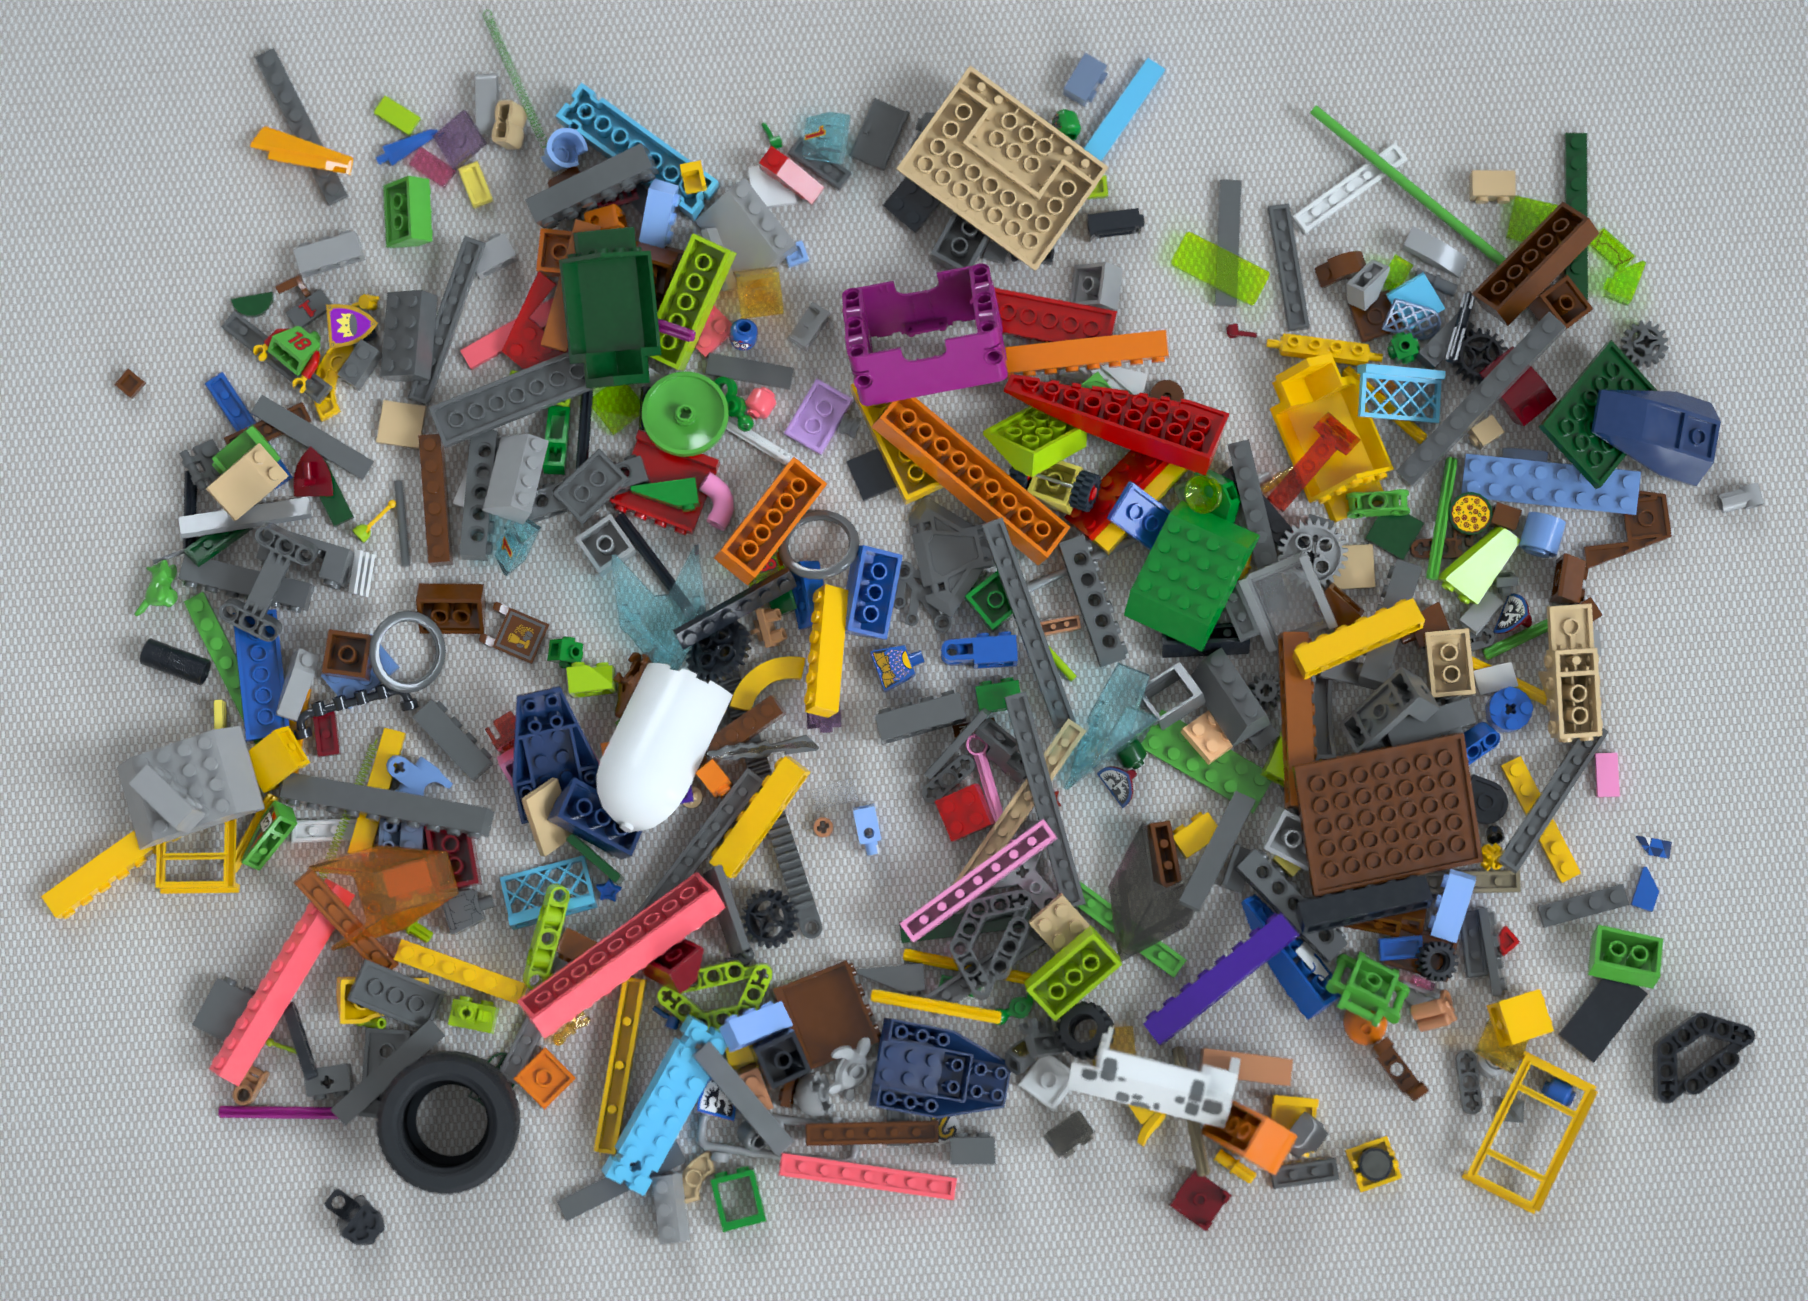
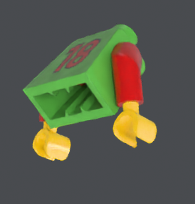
M300 326L291 329H276L264 341V345H256L253 348V353L256 356L259 352H262L258 359L259 361H264L268 356L266 352L268 351L297 376L301 374L300 378L293 380V389L297 384H302L303 386L299 392L303 393L306 390V380H310L319 365L321 336L316 331L308 333Z

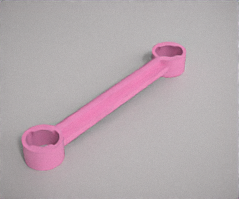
M973 734L967 739L966 749L969 754L974 756L986 801L996 822L1003 813V808L986 756L988 744L976 734ZM972 738L981 740L985 744L983 751H972L969 748L970 740Z

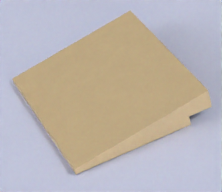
M970 65L896 170L1036 271L1109 167Z

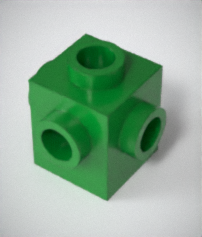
M1404 332L1392 336L1393 339L1388 344L1387 352L1390 359H1393L1394 364L1402 363V365H1406L1415 361L1419 353L1418 350H1420L1417 338H1413L1412 333L1405 335ZM1406 344L1407 349H1403L1401 345Z
M564 636L562 639H551L547 661L558 663L559 667L564 669L572 667V663L581 662L583 658V643L575 642L576 638Z

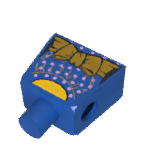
M905 645L871 651V656L885 693L915 677L913 666L925 662L921 650L908 654Z

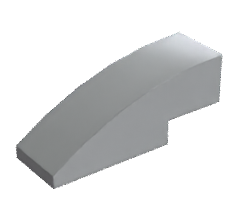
M1414 226L1411 228L1402 247V250L1421 258L1420 261L1457 278L1460 277L1468 260L1467 257L1448 244Z

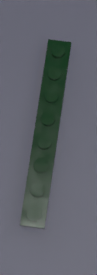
M1565 133L1564 202L1588 217L1587 133ZM1588 246L1565 268V276L1568 275L1587 301Z

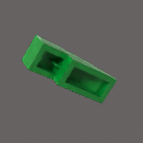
M550 406L548 409L545 440L549 442L543 462L544 474L565 475L571 407Z

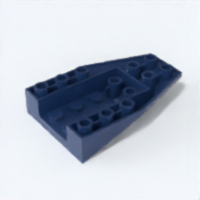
M884 1018L868 1106L938 1119L1005 1108L1011 1071L1008 1069L1003 1058L954 1030Z

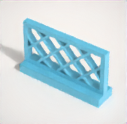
M1376 364L1357 365V374H1360L1358 417L1439 423L1442 380H1445L1446 371ZM1367 378L1373 379L1378 385L1372 392L1366 387ZM1389 380L1393 381L1397 386V389L1391 394L1384 387ZM1409 382H1412L1417 389L1411 396L1403 388ZM1428 384H1435L1434 394L1429 397L1423 389ZM1380 389L1387 397L1381 404L1373 396ZM1399 391L1407 399L1400 406L1393 398ZM1418 393L1426 400L1420 408L1413 400ZM1369 399L1377 407L1371 413L1365 412V403ZM1389 401L1396 408L1392 414H1387L1383 409V406ZM1408 403L1416 410L1411 416H1407L1403 411V408ZM1428 404L1433 409V418H1427L1422 412Z
M582 855L500 877L510 927L516 930L535 925L541 906L537 907L531 904L537 893L545 897V893L540 891L541 886L545 880L553 884H561L567 874L577 880L570 890L567 888L570 897L571 895L575 897L569 899L565 916L598 908L586 857ZM582 862L583 870L579 876L569 872L573 864ZM553 869L563 871L558 882L548 878ZM534 874L542 877L536 888L526 883L529 877ZM516 880L521 884L514 894L507 889L506 882ZM579 882L587 885L588 894L578 895L574 892ZM524 885L534 890L528 901L518 896ZM516 898L526 904L522 911L513 913L511 906Z

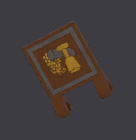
M495 602L493 610L506 615L496 639L482 633L479 637V642L533 664L549 624L502 603Z

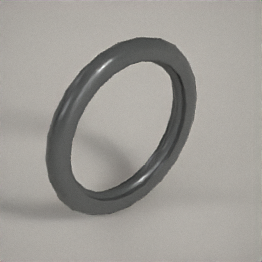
M815 510L806 512L779 546L778 552L783 564L796 575L807 579H826L840 574L852 564L859 551L860 540L856 528L847 518L832 511ZM824 520L841 526L848 536L849 546L846 555L837 564L823 569H809L797 564L791 557L788 547L789 540L793 532L801 525L811 521Z
M409 610L394 613L384 619L374 631L369 648L370 664L376 677L387 688L402 693L418 692L435 681L442 670L446 655L445 640L436 623L420 612ZM409 621L422 625L429 631L435 642L436 654L431 669L421 679L413 682H401L393 679L384 670L380 661L379 650L383 636L392 626L400 622Z

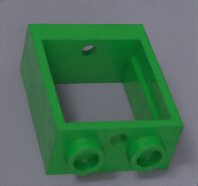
M749 1165L737 1168V1173L728 1175L727 1171L714 1174L715 1179L710 1180L723 1232L767 1221L755 1168L749 1169ZM750 1176L759 1214L727 1222L718 1184Z

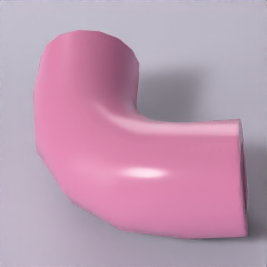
M709 472L698 489L710 497L713 502L712 511L706 521L716 529L725 531L734 511L733 495L727 484Z

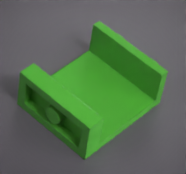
M252 424L212 457L214 461L212 466L219 474L224 473L258 443L265 448L276 462L281 459V456Z

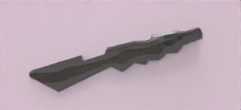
M802 735L773 744L763 740L759 743L749 741L747 744L726 745L719 750L707 751L706 757L707 760H739L742 757H769L771 753L785 751V755L817 751L819 746L807 735Z

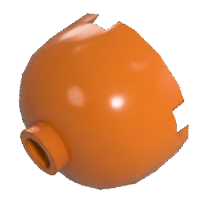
M1348 1010L1345 1011L1343 1017L1344 1030L1350 1040L1356 1044L1364 1046L1373 1045L1380 1041L1386 1033L1388 1023L1384 1016L1378 1027L1371 1025L1370 1021Z

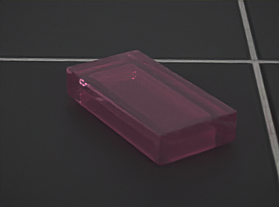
M420 147L409 162L411 167L444 189L457 172L423 147Z

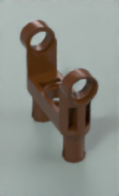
M1386 1036L1372 1047V1054L1400 1092L1415 1102L1424 1096L1429 1089L1423 1081H1419L1392 1047L1394 1046L1393 1042ZM1394 1063H1399L1403 1067V1071L1399 1076L1391 1073L1390 1068Z

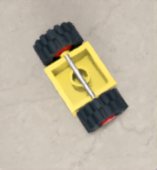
M1064 461L1056 463L1033 477L1026 476L1024 473L1014 469L1013 466L1009 470V476L1047 508L1068 515L1071 514L1073 508L1089 512L1093 508V504L1096 503V497H1098V491L1101 488L1099 486L1101 484L1100 475L1085 471L1080 466Z

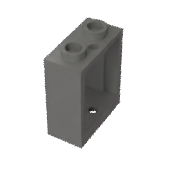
M1180 662L1136 689L1139 697L1136 699L1142 710L1147 709L1150 713L1147 716L1154 726L1158 724L1162 731L1206 703L1203 692ZM1179 680L1191 697L1160 716L1148 699Z

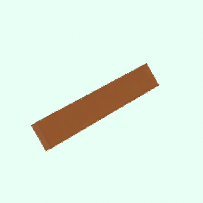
M312 868L308 869L294 881V884L364 959L391 970L399 964L398 961L394 960L392 954Z

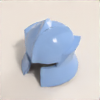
M558 129L550 136L545 148V155L541 159L554 172L580 165L578 163V155L588 151L586 141L575 129Z

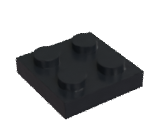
M905 177L883 206L914 233H917L941 202Z

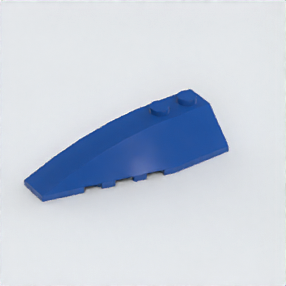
M1256 894L1241 902L1251 931L1257 927L1262 929L1267 925L1266 920L1275 914ZM1299 938L1292 941L1267 961L1287 995L1294 1001L1306 1019L1309 1020L1339 1000L1341 994L1327 991L1326 985L1332 979L1333 974L1316 953H1314V956L1328 973L1326 978L1314 973L1316 969L1314 962V969L1311 970L1296 953V950L1304 943Z

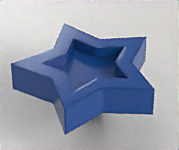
M610 878L606 883L596 885V888L601 893L600 900L610 899L616 902V894L622 889V887L614 885Z

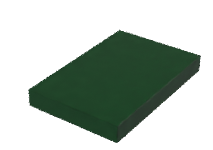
M574 834L568 836L566 840L611 880L619 885L625 880L618 871Z

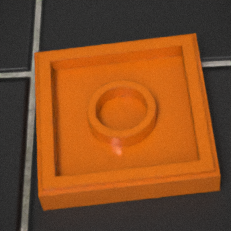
M544 1047L513 1079L545 1110L576 1078Z

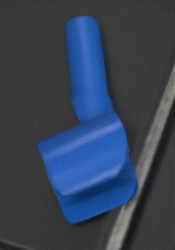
M655 1005L652 1010L667 1019L665 1026L677 1030L680 1023L679 1019L665 1013Z

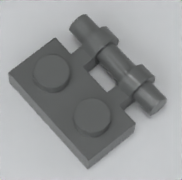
M213 439L193 447L195 456H190L188 450L180 452L183 466L188 468L193 484L197 485L200 491L207 488L206 480L212 483L221 475L212 466V463H214L212 457L219 452ZM200 463L204 470L203 473L199 472L196 464Z

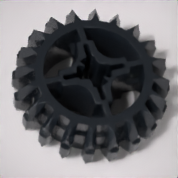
M1478 328L1476 334L1473 329L1469 330L1468 335L1465 334L1458 362L1451 365L1452 368H1459L1455 372L1456 375L1461 373L1464 375L1461 379L1462 381L1469 378V385H1473L1475 380H1477V385H1479L1484 379L1474 370L1477 367L1486 368L1493 362V359L1489 356L1490 348L1494 350L1496 359L1508 350L1506 346L1501 347L1504 339L1496 340L1498 337L1497 333L1490 336V329H1487L1485 334H1483L1482 328ZM1472 342L1486 343L1480 348L1469 345ZM1463 350L1471 360L1469 367L1464 362ZM1483 350H1485L1483 354L1484 357L1476 364H1474V362L1477 360L1476 357L1479 354H1481Z
M768 889L767 892L760 890L759 894L754 893L752 894V899L746 900L748 906L742 908L746 915H741L740 918L746 920V923L742 925L743 928H748V931L745 933L746 936L752 935L750 942L758 941L759 947L765 945L769 949L772 946L775 948L780 947L781 943L787 944V938L791 939L794 937L792 931L798 929L794 923L800 920L794 917V914L798 913L799 910H792L795 902H787L789 899L788 895L782 896V891L774 892V889ZM771 901L770 906H767L765 911L758 910L763 902ZM780 909L782 910L784 918L780 915ZM766 915H771L770 918H772V921L774 922L769 923V920L767 918L768 916ZM756 919L760 922V928L757 925ZM774 926L782 927L776 936H769Z

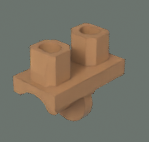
M764 608L755 610L758 620L753 621L755 629L750 631V635L757 634L758 641H764L766 648L780 646V643L788 638L784 628L775 629L774 622L782 618L780 609Z

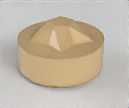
M692 786L694 802L683 804L690 809L699 807L703 801L702 792Z

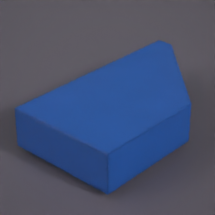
M1644 866L1642 867L1630 905L1653 912L1659 889L1648 868Z

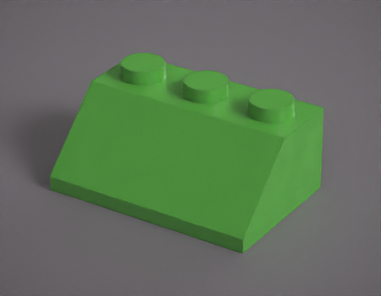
M408 175L383 185L386 248L416 247L432 242L433 231L429 179Z

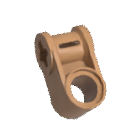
M252 1064L240 1085L236 1086L233 1091L234 1101L244 1106L251 1105L265 1085L270 1072L267 1070L264 1072ZM247 1089L249 1091V1098L246 1101H241L240 1092Z

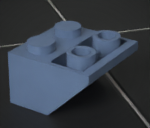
M380 818L378 859L402 862L427 860L428 844L425 826H420L419 829L406 826L407 823L404 822L394 825L387 823L386 819Z

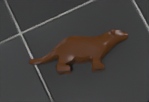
M653 644L645 654H642V659L640 653L633 652L628 658V661L632 663L630 670L624 677H622L620 672L614 677L613 681L618 683V701L615 707L616 717H622L647 664L653 663L658 644Z

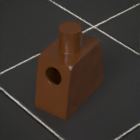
M1440 602L1421 611L1425 619L1423 628L1401 637L1402 645L1414 641L1417 650L1424 649L1425 632L1450 630Z

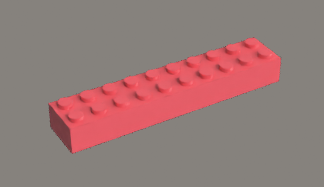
M696 872L517 1000V1003L530 1022L546 1038L554 1034L565 1023L572 1021L583 1010L590 1008L601 997L608 995L612 989L627 981L637 971L645 968L655 958L663 955L673 945L681 942L691 932L699 929L709 919L717 916L726 907L716 890Z

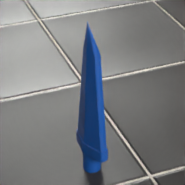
M429 129L384 145L382 149L385 153L375 158L379 165L389 160L391 166H393L444 131Z

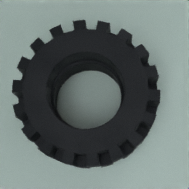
M1081 1001V1004L1076 1003L1060 1017V1022L1056 1024L1058 1028L1056 1035L1060 1039L1059 1043L1072 1056L1079 1057L1081 1060H1086V1058L1094 1060L1095 1056L1098 1055L1103 1033L1108 1034L1109 1027H1113L1114 1023L1109 1014L1099 1005L1097 1006L1093 1002ZM1083 1020H1094L1097 1024L1095 1036L1087 1042H1078L1075 1039L1076 1026ZM1112 1037L1110 1043L1113 1044L1114 1038Z

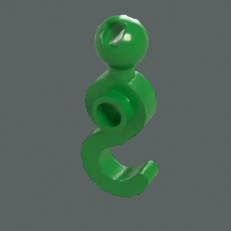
M729 377L717 378L714 382L721 390L723 385H727L725 398L728 404L729 416L738 419L737 426L741 431H750L754 427V421L749 415L744 414L746 404L742 397L736 396V382Z
M1027 992L1025 998L1014 997L1011 999L1007 1009L996 1008V1011L1002 1013L1001 1021L996 1025L1005 1024L1008 1017L1011 1016L1017 1019L1028 1016L1033 1006L1034 998Z

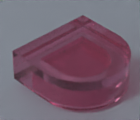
M1414 974L1410 980L1412 984L1428 991H1433L1436 985Z

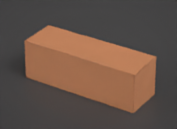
M1079 615L1040 622L1045 637L1081 630Z

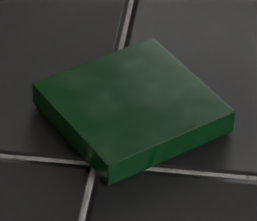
M1410 514L1378 516L1365 540L1403 561L1424 523Z

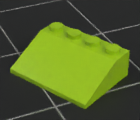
M1032 406L1026 407L983 431L984 437L1014 469L1031 477L1080 451L1087 444V432L1062 422Z

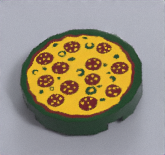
M1474 492L1462 493L1450 505L1449 522L1460 534L1478 535L1491 523L1492 507L1481 494Z

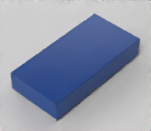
M1422 936L1377 939L1379 961L1418 958L1415 955L1420 953L1418 949L1423 947Z

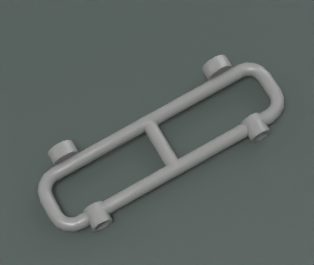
M736 1110L735 1119L745 1120L743 1116L738 1112V1110ZM701 1113L697 1126V1142L704 1150L712 1152L711 1161L729 1163L730 1154L781 1159V1154L776 1156L768 1149L750 1151L743 1146L708 1142L705 1138L707 1120L711 1116ZM772 1114L783 1129L784 1125L805 1127V1123H843V1118L830 1116V1121ZM851 1145L850 1155L844 1159L792 1152L782 1153L855 1163L859 1155L860 1145Z

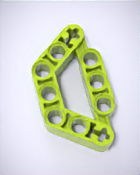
M739 960L703 966L699 969L698 983L696 985L690 986L688 990L681 994L662 986L657 997L658 1001L682 1022H684L688 1014H681L678 1008L681 1004H688L691 1008L689 1013L691 1016L697 1019H706L708 1023L707 1030L711 1026L719 1030L724 1025L717 1020V1016L720 1013H725L729 1017L737 1014L740 1017L738 1012L742 1008H747L748 1010L755 1008V1010H758L772 979L773 971L771 966L764 962L744 967V964ZM730 966H739L741 973L738 976H732L729 973ZM763 968L767 969L766 973L768 974V977L764 976L761 984L765 985L764 987L755 983L759 978L757 970L761 971ZM710 970H716L720 977L716 981H711L708 979L707 973ZM749 978L738 1004L704 1011L684 994L685 992L697 991ZM756 988L759 990L760 996L756 999H751L747 994L748 990ZM671 990L673 992L671 996L675 1000H677L678 996L681 998L675 1007L672 1006L674 1001L671 998H663V991L668 992Z

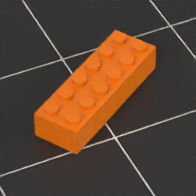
M793 457L718 551L714 559L748 586L826 487L827 483Z

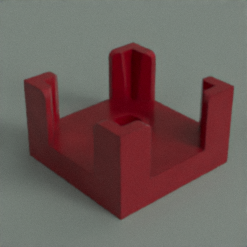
M1193 1168L1168 1205L1207 1232L1220 1209L1229 1201L1232 1195L1207 1177H1199L1197 1170Z

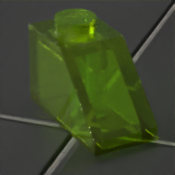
M1642 260L1614 272L1610 278L1607 277L1602 288L1605 290L1603 297L1628 306L1633 299L1646 262Z

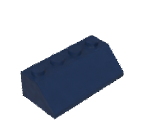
M576 778L571 779L556 799L547 819L621 860L633 855L642 831H632L629 833L622 830L620 824L614 821L604 810L597 789Z

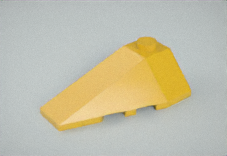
M337 977L336 1000L340 1024H363L371 1019L385 1016L346 1000L356 977ZM411 977L429 985L428 977Z

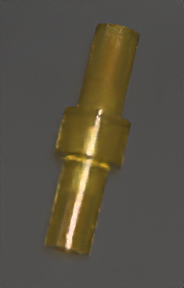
M1291 465L1283 472L1279 471L1273 475V479L1261 486V491L1266 494L1276 486L1286 483L1287 479L1296 473L1294 466Z

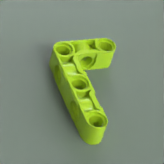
M559 883L551 884L546 890L530 944L522 979L523 983L530 990H533L554 975L550 971L570 899L567 888ZM561 889V898L554 900V892ZM550 932V940L542 942V935ZM538 975L539 981L534 985H530L531 977Z

